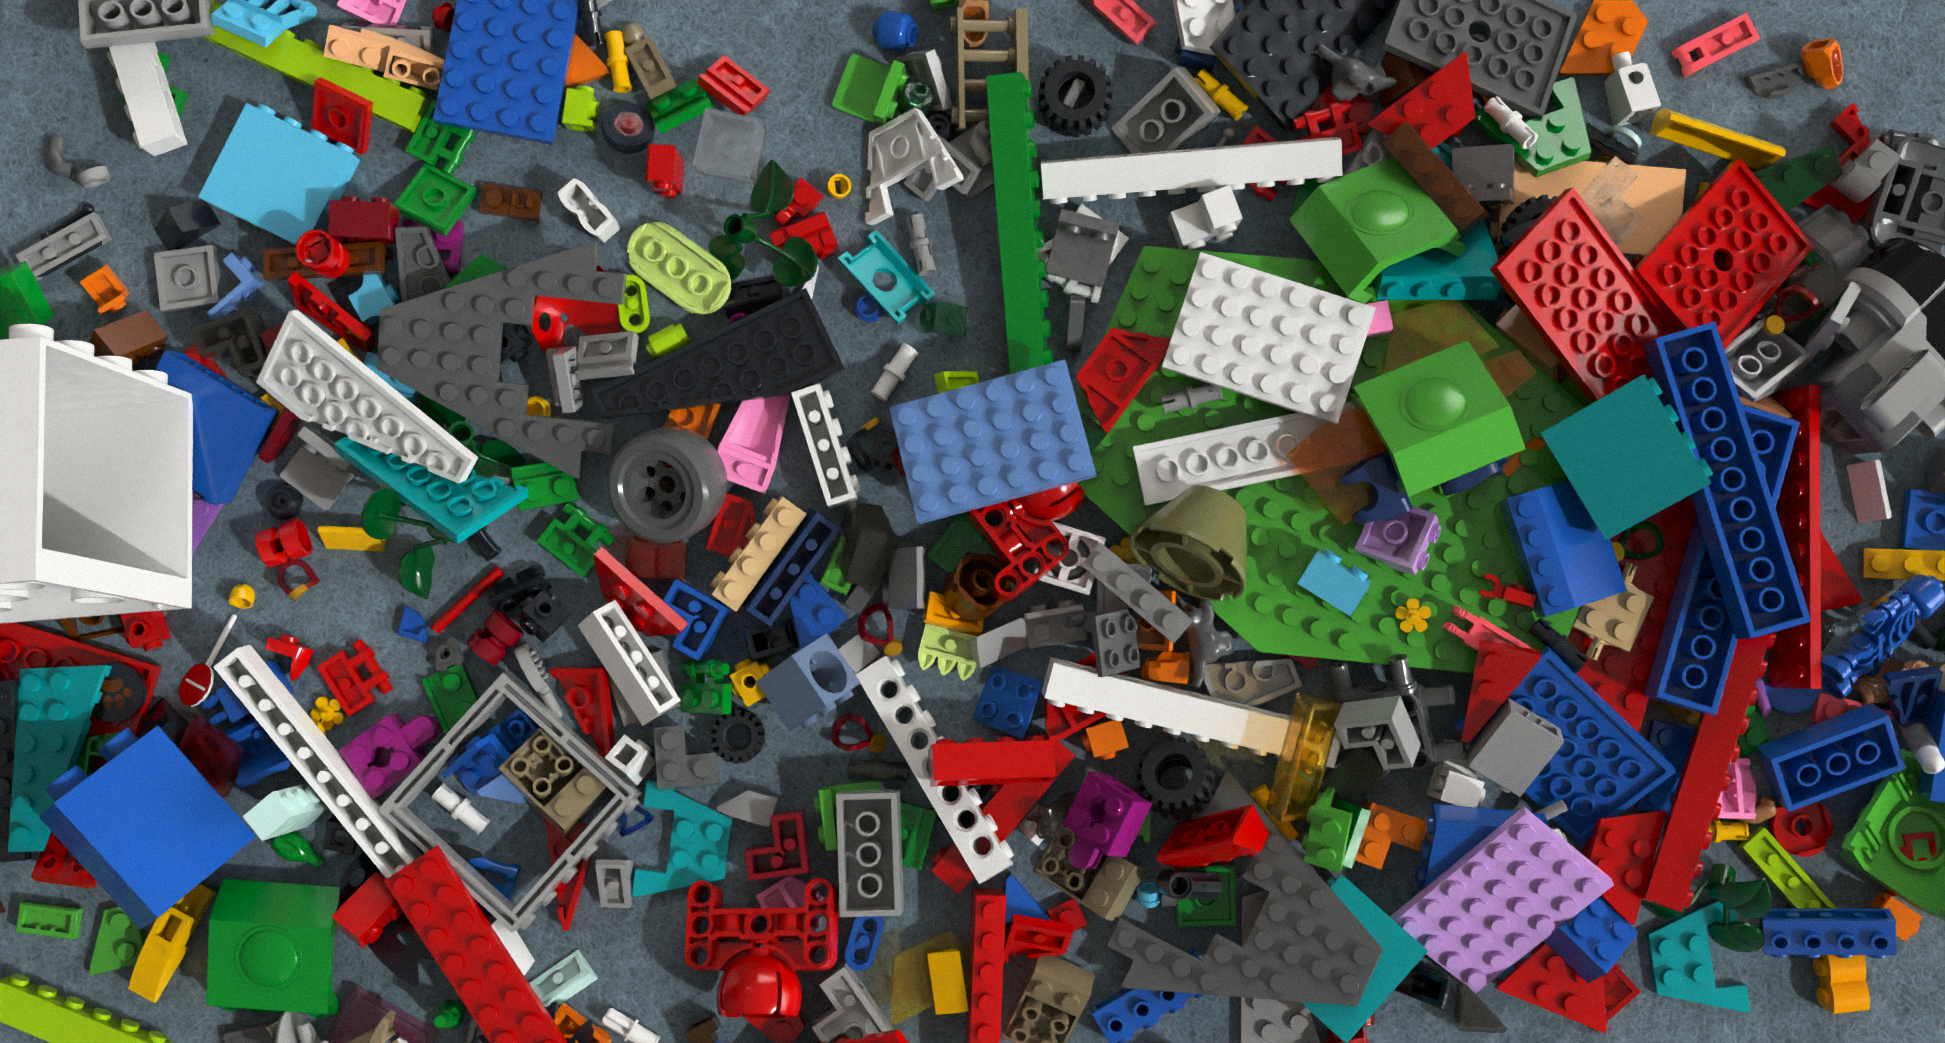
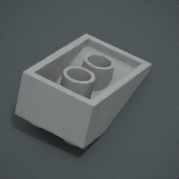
M1177 67L1168 73L1111 129L1132 154L1178 150L1212 121L1221 110L1185 67Z
M1765 317L1734 339L1725 349L1736 388L1752 403L1779 391L1798 376L1812 356L1784 332L1775 336L1768 335L1763 329Z
M923 546L889 549V556H883V573H889V585H883V603H889V609H925V549Z

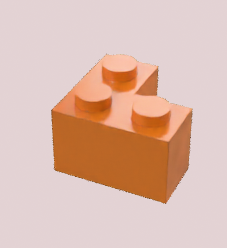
M1365 799L1362 808L1370 810L1371 814L1355 861L1381 870L1391 841L1420 851L1421 841L1424 840L1426 835L1424 829L1425 820Z

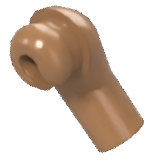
M1763 797L1758 801V806L1755 807V819L1737 820L1753 825L1769 820L1777 812L1775 801L1769 797Z

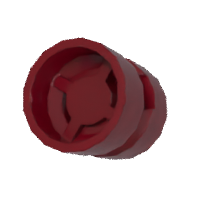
M494 609L484 621L485 628L477 629L467 640V644L482 659L497 666L508 654L507 647H514L524 636V631L505 614Z

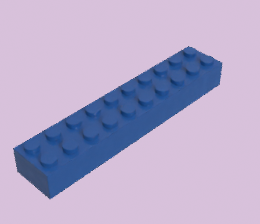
M1710 322L1658 337L1642 344L1652 377L1663 392L1658 395L1664 407L1668 404L1672 406L1680 419L1675 422V425L1680 433L1685 431L1689 433L1696 445V448L1692 449L1698 461L1704 458L1713 472V475L1708 477L1711 484L1690 496L1735 638L1752 639L1811 622L1716 322Z
M1742 404L1776 508L1800 422ZM1696 515L1644 696L1700 714L1716 715L1738 639L1735 638Z

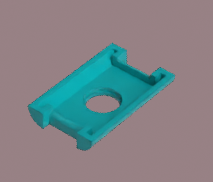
M875 230L864 241L868 246L853 257L846 251L837 260L893 321L899 325L907 317L906 311L919 301L924 306L936 293L889 242ZM878 272L890 274L894 280V288L888 292L879 290L873 284V276Z

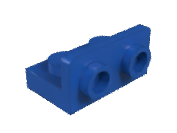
M494 733L483 739L478 735L464 746L467 751L464 754L461 751L447 761L449 767L441 775L447 778L455 773L472 796L478 794L477 791L501 774L498 768L511 756Z

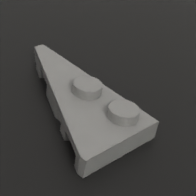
M1853 281L1848 284L1838 304L1831 307L1807 339V345L1804 349L1812 356L1805 366L1820 349L1825 352L1836 337L1833 334L1836 332L1840 335L1851 319L1846 316L1862 289L1859 284Z

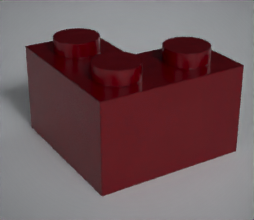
M342 196L341 200H330L328 234L335 238V240L342 244L379 241L383 244H396L395 227H398L399 209L391 204L389 199L372 197L371 202L360 201L357 197Z
M804 809L775 812L771 815L774 843L749 846L745 850L748 881L809 873L812 868Z

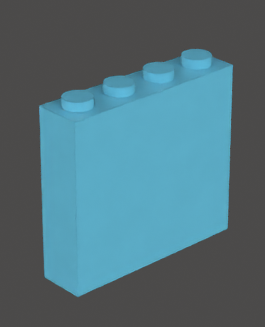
M246 103L198 197L296 245L300 236L307 231H325L329 223L330 200L341 199L360 159L353 155V148L339 141L335 146L327 142L328 137L317 130L311 129L310 133L300 129L301 123L290 117L285 116L284 120L275 117L276 111L259 103L256 108Z

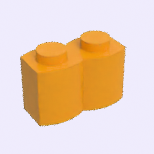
M1821 955L1813 959L1814 971L1820 978V988H1817L1816 996L1824 1010L1833 1014L1869 1010L1870 995L1866 982L1864 955H1854L1851 958Z

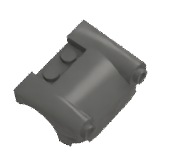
M1890 129L1886 134H1881L1878 140L1902 157L1880 181L1882 184L1873 192L1865 218L1861 217L1858 221H1854V225L1848 227L1847 238H1850L1849 242L1851 245L1924 265L1905 250L1908 249L1926 265L1933 268H1943L1944 263L1938 262L1942 247L1945 245V143L1934 140V134L1931 133L1913 134Z

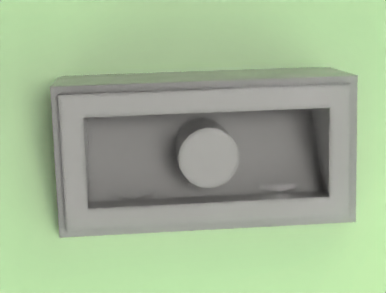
M1023 617L967 641L978 669L1028 647L1025 620Z

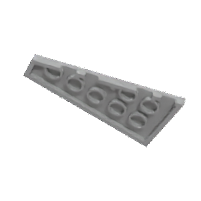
M1264 889L1241 895V947H1244L1270 893ZM1240 997V1043H1320L1311 1012L1301 1002Z

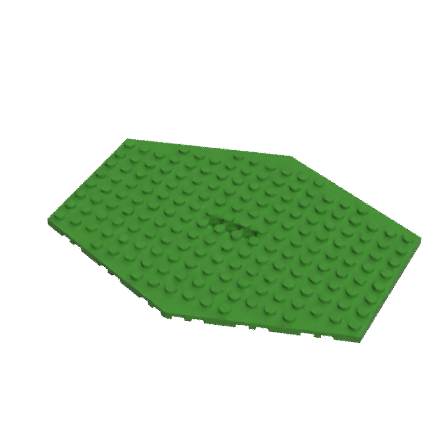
M1144 246L1103 338L1111 328L1122 329L1132 333L1140 332L1151 336L1172 338L1200 252L1347 299H1354L1346 296L1320 260ZM1371 281L1367 287L1373 296L1366 304L1383 301L1376 299ZM1388 300L1393 330L1386 335L1366 338L1345 403L1352 402L1350 395L1355 393L1354 386L1468 340L1509 402L1524 445L1534 437L1543 439L1541 435L1543 431L1585 408L1583 404L1547 375L1537 364L1463 300ZM1163 359L1108 435L1091 453L1097 477L1079 481L1078 485L1083 488L1085 496L1099 507L1131 537L1135 529L1169 503L1144 505L1133 446L1298 412L1219 387L1222 389L1223 399L1198 404L1195 409L1187 407L1164 414L1163 405L1160 400L1161 395L1186 390L1185 387L1189 385L1197 387L1208 383L1163 369ZM1080 388L1076 397L1080 416L1084 412L1099 424ZM1381 440L1383 452H1384V451H1387L1385 445L1383 444V442H1382V440ZM1546 443L1537 452L1532 448L1522 450L1519 454V461L1522 465L1508 478L1502 472V475L1492 474L1476 486L1456 494L1443 495L1439 484L1410 496L1409 500L1412 506L1435 513L1439 521L1438 525L1441 526V533L1437 542H1430L1426 552L1429 553L1427 566L1424 570L1418 569L1416 576L1387 567L1385 562L1356 553L1354 548L1366 523L1354 524L1351 515L1369 503L1371 488L1366 482H1357L1343 486L1339 484L1337 476L1357 463L1349 464L1343 470L1335 467L1222 490V492L1235 499L1246 513L1247 581L1244 591L1239 597L1233 599V595L1224 596L1222 601H1209L1213 605L1214 612L1256 651L1264 653L1390 665V656L1406 654L1409 667L1474 673L1478 652L1463 644L1461 639L1442 628L1445 622L1456 625L1466 633L1471 627V623L1458 618L1451 612L1455 605L1476 617L1484 618L1533 649L1541 651L1545 648L1543 643L1528 632V629L1540 618L1536 617L1534 608H1524L1492 597H1481L1477 593L1478 590L1489 592L1492 589V583L1489 580L1482 579V576L1485 574L1495 575L1503 587H1510L1511 583L1527 587L1499 501L1569 479ZM1515 454L1508 456L1507 461L1511 459ZM1318 549L1324 552L1326 549H1329L1342 557L1341 563L1350 568L1352 565L1358 566L1369 574L1367 578L1371 580V584L1351 616L1297 584ZM1410 598L1419 600V608L1426 605L1431 609V616L1424 619L1428 624V628L1424 632H1418L1414 624L1412 631L1408 633L1400 628V623L1405 619H1398L1395 612L1399 606L1407 608L1406 603ZM1581 606L1542 618L1561 635L1565 634L1568 637Z

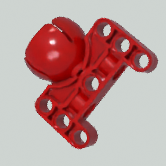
M1078 482L964 512L1007 566L997 574L993 581L992 593L995 598L1003 602L1013 600L1064 560L1069 551V542L1052 521L1068 516L1081 505L1085 494L1083 488L1078 485ZM989 514L999 517L1001 524L990 526L987 524L985 517ZM1051 543L1057 544L1061 549V555L1053 556L1049 554L1046 545ZM1026 561L1035 563L1038 572L1035 574L1027 573L1023 569V563ZM1002 579L1010 580L1014 585V591L1004 592L999 586V581Z
M815 878L806 885L804 907L723 909V893L717 885L704 880L696 881L691 885L687 898L685 962L690 968L695 970L725 972L718 984L716 994L717 1010L720 1016L737 1018L742 1014L745 1018L759 1019L798 1016L802 1003V988L796 972L798 970L826 971L831 969L837 960L838 889L834 884L823 878ZM826 886L827 896L822 901H818L816 897L818 889ZM709 888L710 898L705 903H702L701 894L705 889ZM825 917L827 921L825 929L817 932L815 927L817 920ZM766 918L767 928L762 933H759L757 924L759 920ZM707 919L709 922L708 929L701 934L699 930L700 923ZM783 939H801L802 941L783 942ZM725 940H742L743 942L725 943ZM819 948H824L826 952L825 959L817 964L814 958L815 953ZM705 949L707 952V959L702 965H700L698 962V955L702 950Z

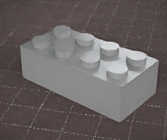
M900 789L840 791L836 794L840 917L901 916L904 911Z

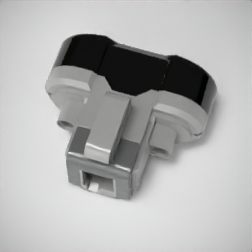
M1890 238L1884 240L1839 282L1837 287L1838 302L1851 281L1859 284L1862 289L1846 316L1851 319L1840 335L1836 332L1833 334L1836 336L1834 340L1843 350L1808 382V385L1820 386V426L1836 443L1841 444L1850 454L1883 452L1896 446L1914 428L1920 434L1930 439L1935 438L1945 428V257L1919 242L1906 238Z

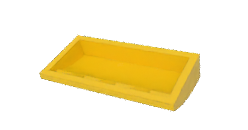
M1661 109L1655 113L1649 132L1650 135L1726 160L1733 161L1741 158L1748 167L1757 170L1778 161L1786 153L1782 146L1669 109Z

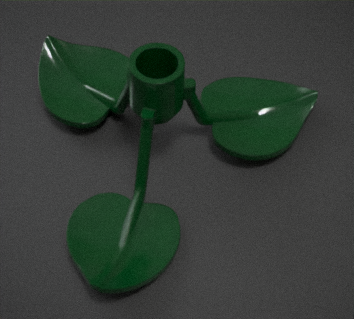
M770 160L764 167L752 190L751 205L753 210L758 213H743L742 216L738 214L730 215L724 223L726 235H719L709 243L708 248L709 253L724 264L729 272L731 281H733L741 274L745 266V260L740 254L743 250L741 243L748 244L756 241L780 254L773 263L775 279L784 286L796 287L812 280L816 273L818 262L812 245L803 238L791 237L786 241L782 250L758 237L756 224L751 221L769 217L771 211L779 213L781 210H785L793 199V182L789 175L774 160Z
M422 394L419 409L439 426L445 424L446 428L449 429L448 433L466 448L470 447L472 452L478 457L479 460L475 465L476 475L488 479L494 476L502 479L505 485H512L513 480L510 469L528 465L522 455L511 445L501 440L486 441L480 453L476 447L477 442L472 440L474 436L472 426L464 422L466 418Z
M380 488L374 491L365 501L364 508L361 511V525L370 537L379 540L388 539L394 534L396 521L427 528L428 534L434 540L415 544L413 551L404 553L398 565L397 577L400 585L405 590L422 599H428L432 584V568L435 562L431 546L456 542L429 522L397 516L401 507L397 493L389 488Z
M1723 863L1714 864L1711 867L1709 879L1703 878L1701 885L1694 892L1690 907L1707 888L1709 895L1723 904L1724 923H1712L1710 925L1709 933L1711 938L1719 945L1733 951L1756 952L1764 944L1762 932L1756 926L1747 922H1731L1729 919V909H1735L1740 915L1748 918L1766 916L1772 904L1769 884L1766 878L1748 882H1735L1736 870L1733 867ZM1645 900L1641 901V905L1659 917L1678 918L1683 916L1685 908H1683L1682 912H1675Z

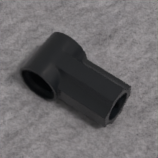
M1164 869L1157 876L1156 887L1162 895L1177 900H1184L1186 898L1218 899L1222 889V881L1218 872ZM1177 878V887L1172 891V881Z

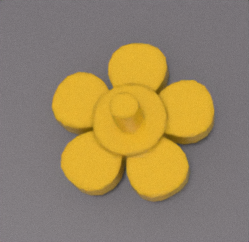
M1123 538L1120 545L1122 548L1116 544L1110 547L1109 550L1126 564H1138L1133 559L1135 557L1130 549V538Z
M1410 598L1406 603L1407 608L1399 606L1396 609V617L1398 619H1405L1400 623V628L1408 633L1412 631L1414 624L1418 632H1424L1428 628V624L1424 619L1431 616V609L1426 605L1419 608V600Z
M321 696L316 700L315 704L318 708L313 709L310 715L313 720H321L320 723L324 726L325 730H330L333 727V723L339 725L344 722L345 715L343 712L338 711L342 707L336 698L329 701L327 697Z

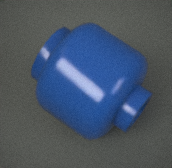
M888 10L883 12L879 19L874 21L872 33L876 37L879 47L886 50L905 52L916 43L918 26L911 15Z

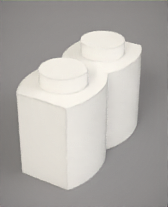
M573 178L558 192L564 206L580 220L582 226L598 241L605 243L620 230L615 217L604 205L599 203L596 196L583 182Z

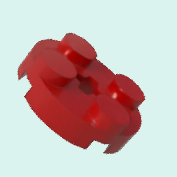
M1815 802L1787 812L1779 803L1775 806L1777 812L1773 818L1769 819V833L1787 853L1800 857H1809L1824 850L1827 846L1824 844L1829 836L1832 837L1834 828L1831 814L1824 805ZM1798 819L1807 822V826L1803 828L1802 834L1795 830V824Z

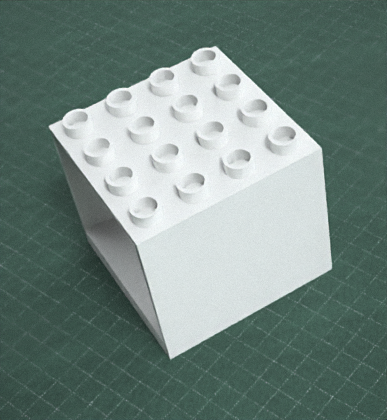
M37 324L12 325L9 327V339L0 340V624L192 608L193 404L191 393L168 385V374L154 370L132 371V360L120 356L94 357V345L91 343L74 340L54 341V330Z

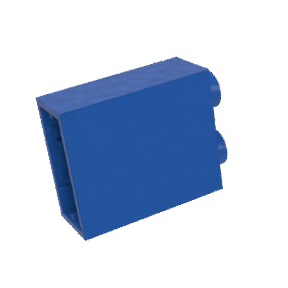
M159 726L140 739L129 727L116 735L97 751L107 764L89 777L78 765L60 776L45 789L55 802L39 817L140 930L161 916L256 837Z

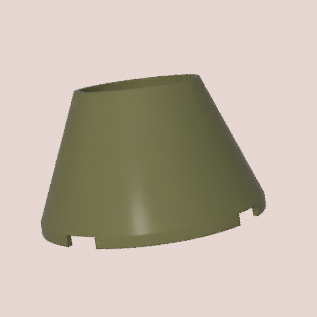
M1191 486L1135 529L1130 538L1131 552L1142 567L1148 564L1158 572L1157 579L1174 589L1198 598L1222 601L1224 596L1233 595L1232 598L1235 599L1244 591L1247 581L1246 513L1235 499L1222 491L1207 486Z

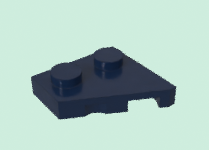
M1930 666L1883 673L1882 678L1894 720L1901 726L1929 722L1943 675L1939 668Z

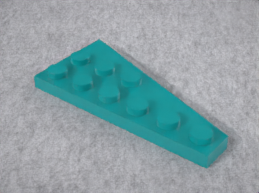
M348 436L334 443L337 454L382 488L394 490L402 503L457 544L529 497L528 488L519 485L513 488L505 485L504 481L500 478L493 476L491 479L476 475L474 469L471 470L466 481L456 483L429 472L427 467L417 463H407L402 461L400 456L392 453L385 454L353 441Z
M112 666L20 669L8 852H36L45 850L51 830L39 817L55 802L45 789L64 773L76 766L91 725L89 718L95 703L100 701L102 692H99L105 676H109Z

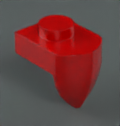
M281 633L280 637H268L265 649L293 658L290 680H296L309 664L313 648L299 644L298 637Z

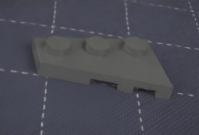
M395 227L401 301L405 302L442 290L451 280L428 227Z

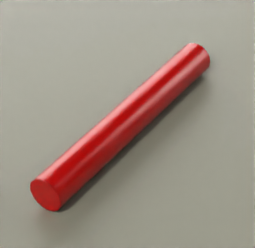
M496 565L430 625L431 628L438 634L505 574L503 570Z

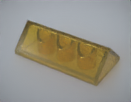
M1297 693L1266 804V809L1275 820L1284 822L1307 819L1310 806L1315 805L1336 731L1334 723L1343 704Z

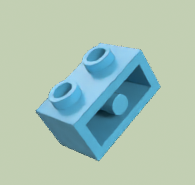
M1318 549L1297 584L1351 616L1371 584V580L1367 578L1369 574L1358 566L1352 565L1350 568L1341 563L1342 557L1329 549H1326L1325 552Z

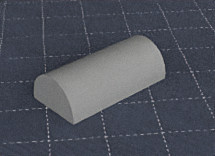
M78 0L80 41L87 49L215 35V25L211 21V14L214 12L212 0Z

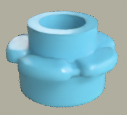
M1142 882L1137 886V893L1134 894V899L1136 902H1140L1144 908H1154L1161 902V893L1158 891L1155 882Z

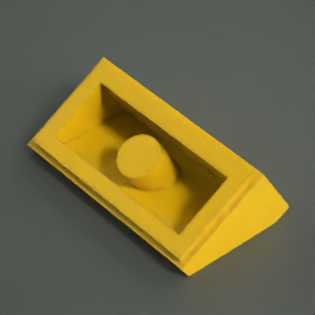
M318 527V533L327 549L385 551L386 539H374L363 528Z
M954 948L927 953L935 1014L968 1012L960 951Z

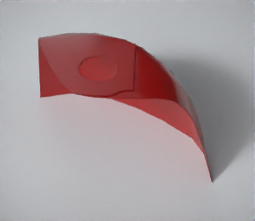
M599 265L597 266V271L605 272ZM537 296L531 329L538 344L546 354V350L549 348L567 347L564 341V331L567 324L574 325L586 336L619 333L618 304ZM542 313H547L551 320L550 328L545 332L539 326V318ZM561 313L567 314V322H561Z

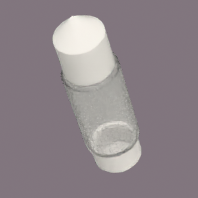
M1897 722L1902 737L1924 772L1936 774L1942 771L1945 767V761L1925 723L1901 726Z

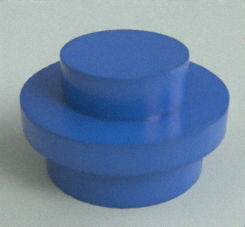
M868 293L860 295L855 301L854 310L860 320L874 322L882 316L884 310Z

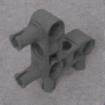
M1406 654L1390 656L1389 663L1393 681L1354 685L1351 682L1347 661L1337 660L1330 663L1329 669L1334 685L1331 692L1333 700L1331 713L1335 719H1337L1343 705L1342 702L1407 696L1413 702H1406L1403 699L1402 701L1421 743L1419 751L1425 755H1417L1413 767L1408 769L1420 773L1427 770L1429 766H1436L1440 761L1466 759L1467 749L1465 742L1438 743L1434 739L1428 712V706L1454 704L1455 694L1452 685L1425 688L1424 685L1418 684L1411 677Z

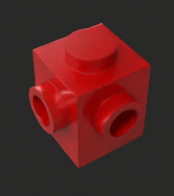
M163 611L120 615L124 625L123 636L131 646V649L144 648L145 652L162 648V642L171 639Z

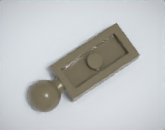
M633 22L625 24L621 30L624 43L629 46L624 48L650 100L677 87L651 37L649 36L644 39V31L639 24Z

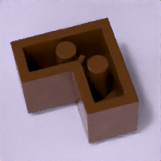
M143 310L94 329L89 343L94 345V357L120 356L132 360L133 371L138 362L147 358L153 360L163 353L168 335L147 310Z

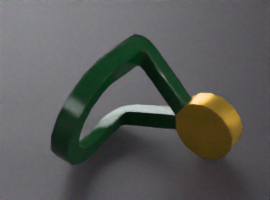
M1649 521L1639 522L1624 530L1619 542H1612L1617 561H1621L1624 556L1636 560H1647L1659 555L1663 551L1665 544L1661 530ZM1640 529L1649 530L1655 537L1656 546L1653 551L1636 553L1624 549L1629 535Z

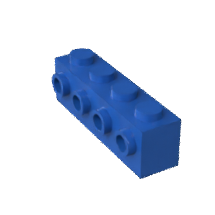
M1771 908L1766 916L1759 918V930L1764 936V944L1762 946L1764 955L1776 958H1783L1788 955H1802L1807 958H1817L1821 955H1835L1839 958L1868 955L1872 958H1885L1887 955H1897L1896 920L1889 908Z
M1193 947L1185 951L1201 960ZM1123 988L1090 1009L1109 1043H1125L1133 1037L1132 1033L1141 1027L1148 1029L1154 1026L1159 1021L1158 1017L1164 1013H1175L1185 1006L1184 1001L1193 996L1199 998L1205 994Z

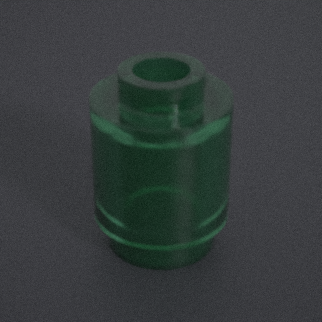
M921 81L909 82L904 89L899 103L900 115L913 108H917L926 117L933 99V91L930 86Z

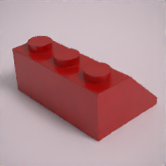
M1253 804L1177 823L1156 859L1159 863L1188 869L1192 867L1202 868L1209 863L1218 861L1228 862L1235 857L1243 855L1254 856L1263 849L1269 832Z

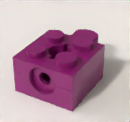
M399 714L387 715L338 751L371 799H377L385 796L402 784L423 761L427 754L422 748L437 737L439 725L429 715L416 716L406 724Z
M1089 771L1062 824L1078 835L1068 855L1071 864L1078 869H1095L1103 853L1107 856L1126 857L1152 803L1111 775Z

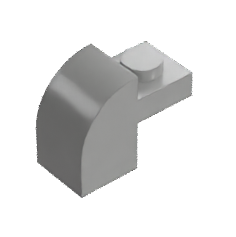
M1874 138L1854 162L1849 159L1841 168L1843 174L1831 181L1829 185L1854 203H1860L1882 184L1880 182L1902 156Z

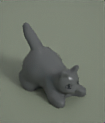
M1319 44L1317 47L1321 56L1333 66L1330 77L1332 84L1330 93L1339 103L1345 100L1350 101L1357 96V93L1366 101L1375 102L1381 99L1380 93L1383 90L1397 84L1395 78L1387 77L1384 69L1381 67L1380 60H1377L1373 67H1369L1360 60L1349 57L1342 58L1322 44Z
M1207 599L1200 601L1199 608L1191 604H1186L1183 607V612L1194 620L1186 629L1188 651L1191 659L1194 661L1195 687H1200L1204 680L1205 665L1215 662L1221 656L1228 655L1232 649V636L1228 631H1218L1215 629L1213 624L1214 608Z

